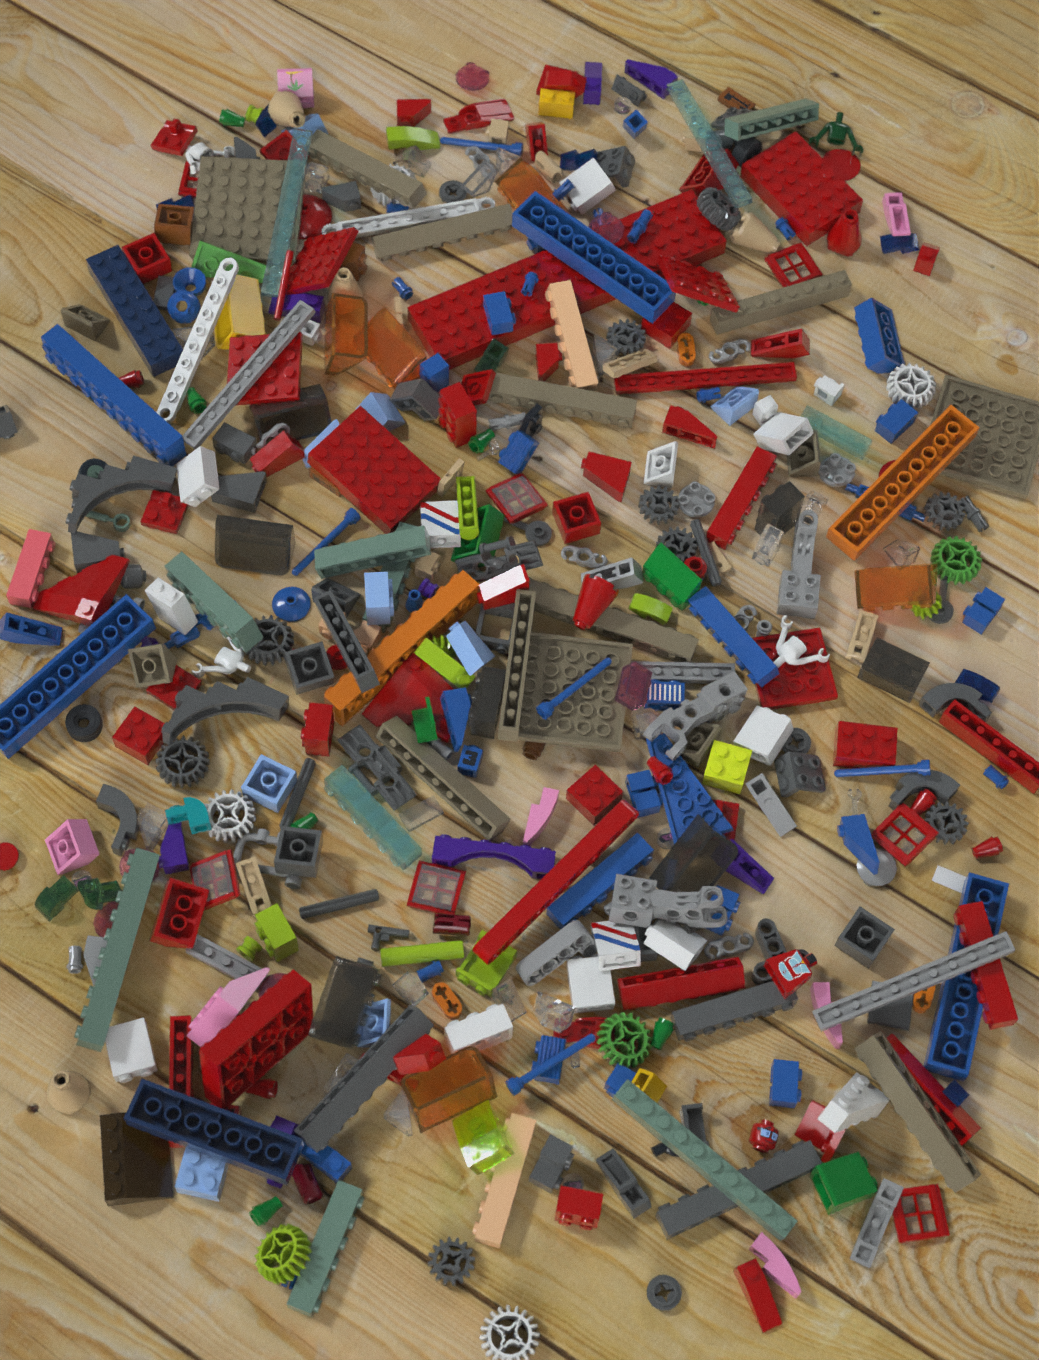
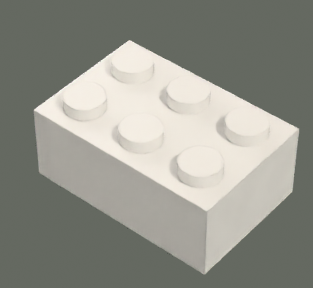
M498 1004L491 1005L484 1012L471 1013L466 1017L467 1019L451 1021L447 1024V1027H444L445 1041L454 1062L512 1039L513 1025L504 1004L499 1006Z

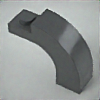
M960 683L938 685L922 696L919 706L932 718L942 709L948 707L954 700L958 701L984 722L988 721L992 713L986 704L980 702L983 694L970 686Z
M931 770V775L922 776L918 772L908 773L898 780L895 787L896 790L890 796L891 802L889 807L894 811L909 796L919 793L924 789L931 791L937 800L944 805L946 801H949L957 793L960 784L950 776L936 770Z
M103 784L96 803L98 809L113 813L120 819V826L111 848L114 854L122 856L123 851H126L129 847L130 839L137 840L139 833L138 816L133 803L125 793L115 787Z

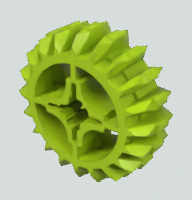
M280 1224L279 1228L273 1227L271 1233L266 1232L267 1237L265 1239H260L262 1242L261 1246L256 1247L259 1253L255 1255L257 1260L255 1265L258 1268L259 1274L267 1281H271L274 1284H286L288 1280L294 1281L295 1275L301 1276V1269H306L305 1263L311 1261L308 1257L312 1253L309 1248L311 1243L308 1240L307 1234L299 1227L290 1224Z

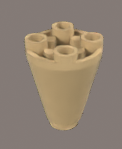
M290 91L276 92L269 102V117L280 126L302 127L305 123V115L298 96Z
M745 211L739 220V228H734L729 237L732 239L731 242L765 253H775L780 244V241L777 240L778 238L751 211Z
M340 268L329 288L327 301L331 310L340 314L353 315L363 303V294L350 270Z
M60 1070L55 1072L50 1079L47 1088V1098L55 1110L61 1113L73 1114L86 1104L91 1091L83 1075L75 1071Z

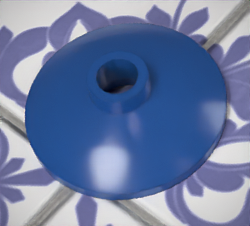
M298 587L283 588L275 594L272 600V608L275 615L287 622L301 620L308 614L311 606L308 594Z

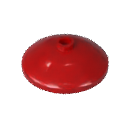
M304 194L299 239L306 240L309 237L321 235L322 228L332 222V212L327 202L311 194Z

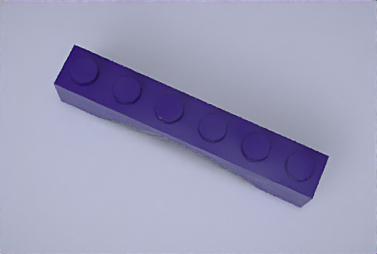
M442 834L435 836L432 863L453 868L471 859L496 858L515 864L531 878L542 879L554 867L556 851L546 847L536 849L529 845L512 846V844L507 842L497 844L489 840L474 841L468 837L458 839Z

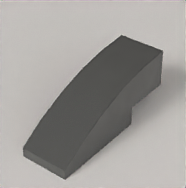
M614 1148L595 1159L607 1181L633 1219L651 1208L649 1197L639 1186L636 1177Z

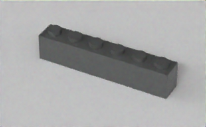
M327 591L313 598L319 614L361 693L380 685L371 663L332 591Z
M771 981L674 1011L670 1018L674 1023L678 1041L685 1040L687 1042L697 1038V1035L703 1033L704 1035L713 1034L719 1028L730 1029L736 1026V1023L742 1021L744 1023L752 1022L755 1020V1017L761 1015L769 1017L775 1014V1011L781 1009L783 1011L791 1010L796 1005L798 997L796 992L784 999L775 983Z

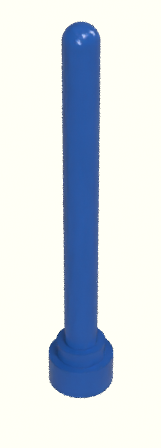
M441 137L440 139L442 144L464 147L476 146L480 149L511 152L516 157H522L523 143L519 142L506 145Z
M350 508L345 513L344 520L292 570V574L297 576L315 559L314 550L327 547L349 525L356 524L361 519L360 514L355 509Z
M605 658L550 702L547 701L539 704L536 707L538 714L545 720L549 718L556 706L612 663L611 658Z
M930 759L912 765L837 769L834 775L836 777L918 772L922 776L931 775Z
M587 1035L520 1078L511 1077L505 1081L508 1090L513 1096L517 1095L524 1088L523 1085L594 1042L596 1039L595 1035Z

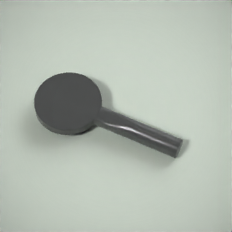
M504 518V522L510 524L508 520ZM522 521L510 524L525 531L527 541L535 540L537 546H543L551 539L552 530L543 521H533L529 525Z
M947 576L940 582L939 595L942 598V608L938 609V614H932V619L929 618L937 624L947 623L951 620L954 613L952 604L946 600Z

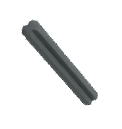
M699 519L692 520L690 526L694 538H696L701 557L706 562L707 574L713 587L720 586L722 580L701 521Z
M306 758L280 822V829L281 826L291 827V823L294 821L316 765L313 759Z
M372 889L299 908L300 917L305 919L378 901L379 894L377 889Z

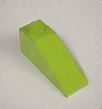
M425 638L414 652L458 688L466 687L467 689L476 677L474 674L470 676L463 665L428 638Z

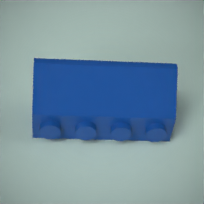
M872 297L854 307L855 320L859 327L858 334L862 341L861 347L865 354L866 367L877 374L891 373L896 366L900 368L902 364L905 365L892 309Z

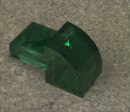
M493 338L484 351L483 357L474 368V372L490 369L496 372L498 367L500 368L504 362L509 348Z
M63 875L50 888L46 887L39 894L35 901V908L50 922L65 908L64 904L79 892L78 888Z
M98 878L78 881V890L85 904L95 910H101L103 903L115 901L118 890L122 891L117 880L100 883Z

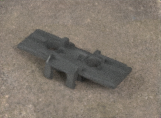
M512 536L489 544L482 543L479 545L481 554L455 560L458 572L460 573L464 570L477 582L488 581L523 564L526 570L543 566L535 540L515 544ZM504 548L506 555L500 557L491 556L490 551ZM479 563H483L486 566V572L479 570Z
M360 724L337 739L355 762L349 767L348 771L350 774L355 775L367 790L369 797L380 793L393 811L417 796L401 776L400 772L403 768L385 745L381 747L376 745ZM367 748L371 753L369 756L363 757L359 754L360 750ZM361 768L370 769L377 777L374 786L362 773ZM390 779L395 781L392 786L384 785Z

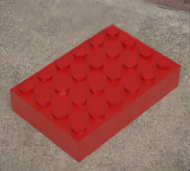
M796 131L742 164L740 178L779 218L784 217V219L788 220L789 226L806 246L828 234L829 230L847 209H853L857 214L861 212L863 199Z
M361 405L308 453L307 463L335 485L347 500L385 534L395 532L399 522L404 523L420 508V502H427L438 491L439 481L441 480L437 474Z
M294 969L288 974H284L277 984L268 988L262 997L257 1001H253L248 1006V1009L242 1014L235 1016L226 1028L220 1029L211 1041L205 1042L200 1048L199 1055L205 1097L217 1107L226 1110L314 1031L312 984Z

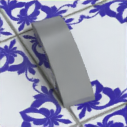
M883 1178L849 1259L868 1268L871 1267L882 1236L904 1187Z

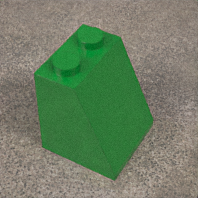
M859 1151L815 1166L810 1174V1178L828 1215L873 1197L878 1192L877 1181L874 1176H870L867 1170L869 1168L867 1160L864 1156L861 1157Z

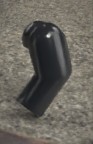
M662 1142L651 1147L655 1157L663 1153L679 1157Z

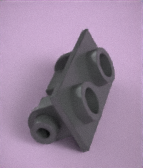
M616 75L611 89L639 107L641 100H645L647 97L646 91H642L634 86L625 77Z

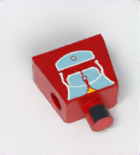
M795 949L766 959L764 967L783 998L786 999L810 980L812 976L810 968L818 964L813 953L802 957L799 950Z

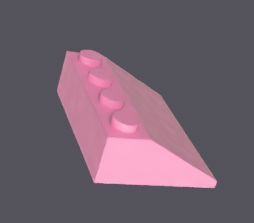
M266 967L230 981L225 988L220 986L188 1026L191 1028V1031L187 1037L200 1047L205 1042L211 1041L220 1029L226 1028L271 969Z

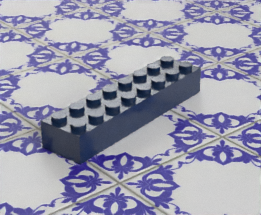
M119 245L87 258L86 263L90 275L152 377L175 368L183 349Z
M141 1079L124 1116L126 1124L286 1186L304 1147L303 1139L145 1079Z

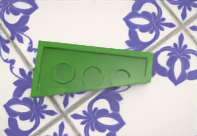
M204 241L199 242L191 267L202 271L205 277L214 278L220 263L226 258H233L239 266L238 275L258 279L259 283H263L268 265ZM226 265L227 267H225V271H230L233 268V265Z

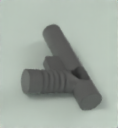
M369 924L368 933H374L371 949L378 951L380 941L388 942L390 936L409 938L410 930ZM380 929L381 931L379 933H376L375 930Z

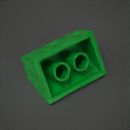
M490 504L478 507L479 534L472 540H466L461 537V547H454L451 561L455 562L458 559L481 554L479 550L480 544L499 541L505 515ZM496 550L490 551L491 556H495ZM483 563L478 564V567L485 566Z
M658 544L643 565V577L647 582H651L661 595H665L674 607H678L683 611L689 606L688 599L700 591L702 579L664 544Z

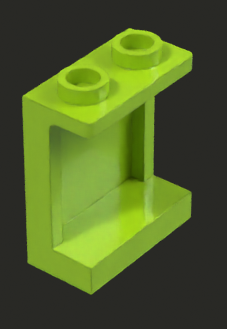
M481 930V932H480L479 935H478V940H477V942H478L487 932H485L484 930ZM508 946L490 965H487L471 949L460 968L456 969L457 980L464 985L469 984L473 986L480 995L491 997L516 959L517 950Z

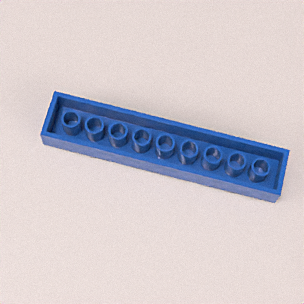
M538 192L532 193L512 213V227L652 324L675 301L676 293L671 291L665 279Z
M56 324L41 336L42 348L46 353L45 358L50 364L54 363L62 375L66 374L74 386L78 385L84 395L91 397L94 403L100 409L103 408L112 420L118 421L119 426L124 431L128 430L136 442L140 441L149 454L153 453L159 463L173 467L186 456L183 436L59 324Z
M127 594L0 704V752L7 759L11 758L128 654V649L135 648L145 636L151 634L156 629L153 619Z
M970 872L964 880L959 905L983 901L993 936L999 934L1009 883ZM956 924L954 925L948 955L965 948L960 942V929ZM972 970L942 982L923 1065L929 1072L963 1082L969 1075L983 1010L982 1004H979L977 999V986L973 984L971 979Z

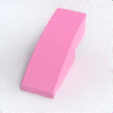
M885 193L882 204L892 236L910 235L906 203L903 202L902 193Z
M543 787L540 805L531 804L523 845L530 846L544 831L556 808L559 790Z
M813 982L810 987L814 1010L833 1003L830 996V983ZM841 1024L823 1031L835 1049H840L843 1043Z
M761 1232L749 1248V1251L766 1263L762 1268L763 1273L796 1299L801 1293V1289L790 1264L776 1245Z

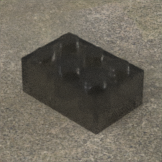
M790 481L784 485H779L774 493L771 495L767 494L760 501L761 505L758 510L759 513L754 530L770 545L795 526L800 516L805 496Z
M877 637L857 678L910 703L930 662Z
M483 666L481 673H477L476 690L473 691L472 708L470 707L468 714V727L471 728V735L494 739L503 699L506 670Z

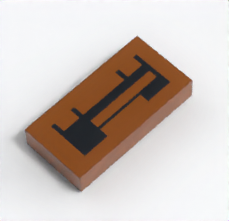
M727 87L717 100L728 108L735 107L736 109L754 110L756 105L730 87Z
M311 466L309 469L310 478L340 497L342 494L339 492V489Z

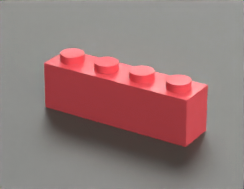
M32 529L28 530L6 595L9 604L32 608L34 602H37L39 586L43 585L44 571L48 569L50 564V553L55 549V541H53L51 533Z

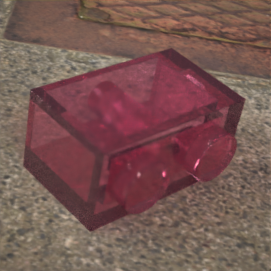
M635 661L622 667L615 701L632 711L645 706L648 700L647 695L653 672Z

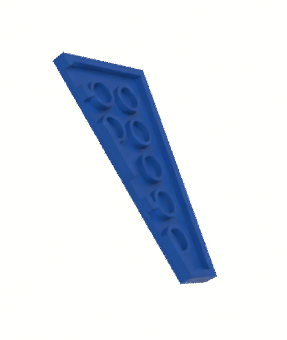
M660 734L652 742L646 738L650 757L655 756L670 767L674 774L673 779L668 784L662 785L658 783L675 847L734 831L682 757L679 756L676 760L672 761L665 755L666 751L674 746L666 734Z

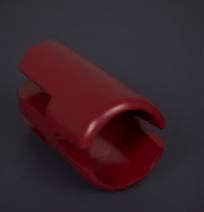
M453 914L434 915L433 934L470 935L471 916Z
M296 1164L292 1177L303 1203L309 1205L317 1202L323 1197V1193L311 1165Z

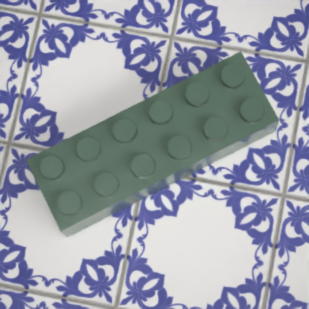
M182 551L164 566L168 572L166 576L173 583L172 586L185 594L189 604L194 603L196 610L202 616L204 614L207 615V620L214 627L217 625L220 633L225 638L229 636L232 639L230 640L237 649L241 648L246 653L263 639L253 617Z

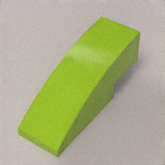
M409 126L386 127L389 150L405 148L406 152L440 148L438 132Z

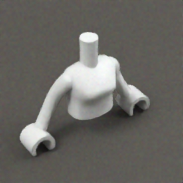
M203 142L193 146L189 145L185 153L190 164L191 174L199 171L200 162L198 161H200L201 156H224L228 158L235 156L234 147L232 146L224 147L223 152L212 150Z
M787 615L783 616L780 624L782 631L776 644L779 657L773 662L777 668L784 662L790 665H802L817 660L821 663L827 662L830 654L825 657L822 656L824 648H821L817 655L798 659L806 652L807 648L796 636H792L785 642L787 632L792 627L793 621L785 623Z
M228 636L226 639H228L235 651L223 647L214 660V663L218 666H202L200 663H197L196 666L200 670H192V673L196 678L203 677L205 672L231 674L240 669L248 673L251 670V666L242 662L244 659L243 650L241 648L237 649L230 640L232 639Z

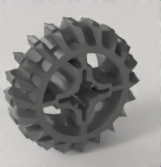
M712 187L706 188L696 200L697 207H699L702 215L711 224H714L717 228L720 227L721 230H731L738 224L741 218V213L735 202L722 193L721 190L718 191Z
M263 615L260 621L255 618L254 621L263 639L245 654L249 655L251 661L255 659L257 665L261 661H263L264 666L267 665V662H270L273 666L276 660L281 663V657L284 658L285 652L291 651L292 646H294L292 628L287 626L285 620L281 622L279 616L275 620H273L272 615H270L269 619H266ZM280 635L284 638L281 645L277 641Z
M183 735L181 740H178L176 737L174 742L170 745L167 744L168 746L161 745L162 751L157 752L158 758L155 762L158 765L156 767L157 772L160 773L161 779H165L166 784L172 782L174 788L177 784H180L182 789L184 784H188L191 788V782L194 781L198 784V778L204 779L205 775L203 772H208L210 760L208 759L209 753L206 751L205 745H201L199 740L194 742L193 737L186 740V737ZM186 750L195 753L198 757L188 755ZM168 767L179 770V774L172 772Z

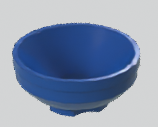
M192 267L179 270L173 278L175 291H187L185 288L188 285H194L196 287L195 290L189 292L199 296L206 287L205 275L199 269Z
M182 290L170 297L167 309L174 321L188 324L198 317L201 305L195 294ZM180 301H185L188 305L184 312L177 309V304Z

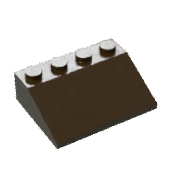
M126 1112L100 1115L106 1204L108 1206L174 1198L168 1140L127 1125L124 1120Z

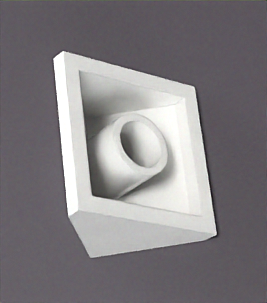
M675 441L647 451L644 476L645 485H660V487L667 486L672 488L678 442Z

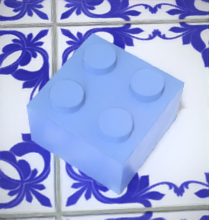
M388 572L364 573L367 625L391 624L390 617H394L392 579H388Z
M261 754L241 786L243 796L247 795L248 799L278 813L297 782V774L295 770Z
M185 1147L175 1183L177 1193L219 1202L229 1163Z

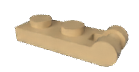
M860 610L845 657L846 659L851 660L853 658L859 660V663L864 664L879 615ZM854 648L862 649L861 653L854 651Z
M252 857L237 862L236 867L252 915L255 918V914L272 905L256 858ZM262 898L264 904L256 906L255 900Z

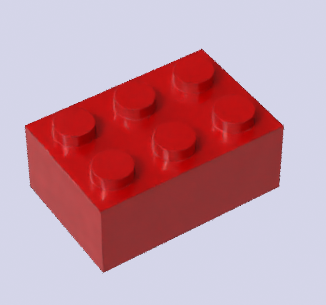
M457 382L441 389L440 398H438L440 408H438L440 418H438L439 424L442 428L446 429L449 441L453 442L456 448L467 444L470 438L475 436L477 432V410L461 382Z
M838 721L835 729L833 766L846 768L895 766L898 728Z

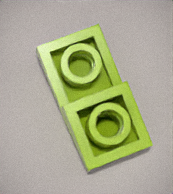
M635 593L628 609L642 618L649 616L665 625L668 622L673 607L655 598Z

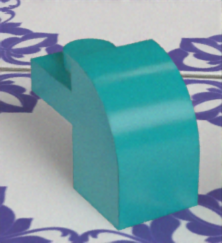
M185 797L183 798L185 805H174L165 810L169 825L188 820L192 835L212 830L207 808L196 798Z

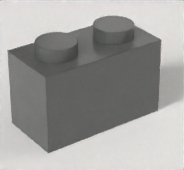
M225 422L212 438L214 449L218 453H224L235 462L246 464L252 456V448L255 447L257 449L256 438Z

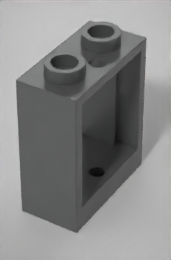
M515 603L484 610L481 604L475 633L490 650L497 651L500 654L509 653L511 631L509 640L482 636L481 632L485 614L513 619Z

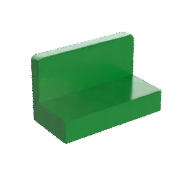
M425 697L427 708L411 711L418 743L438 740L429 697Z

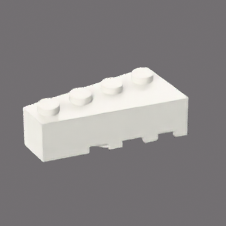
M856 1072L830 1101L818 1120L836 1133L849 1128L851 1124L855 1126L862 1120L866 1122L871 1117L873 1119L878 1117L890 1099L872 1085L867 1077Z

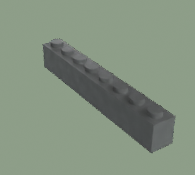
M409 1005L295 1128L294 1132L303 1139V1142L317 1153L324 1149L331 1137L342 1130L343 1124L358 1112V1108L372 1097L375 1089L383 1085L387 1080V1076L397 1069L393 1056L424 1034L429 1035L430 1029L434 1024L419 1008Z
M802 1140L793 1144V1149L785 1151L782 1149L774 1153V1157L766 1160V1158L760 1159L754 1163V1167L750 1169L743 1167L737 1171L766 1194L811 1173L815 1166L822 1164L811 1140L806 1143ZM705 1185L697 1189L698 1193L692 1196L689 1194L681 1196L677 1199L678 1202L673 1205L666 1203L660 1206L655 1217L668 1240L738 1207V1205L714 1185L711 1187Z

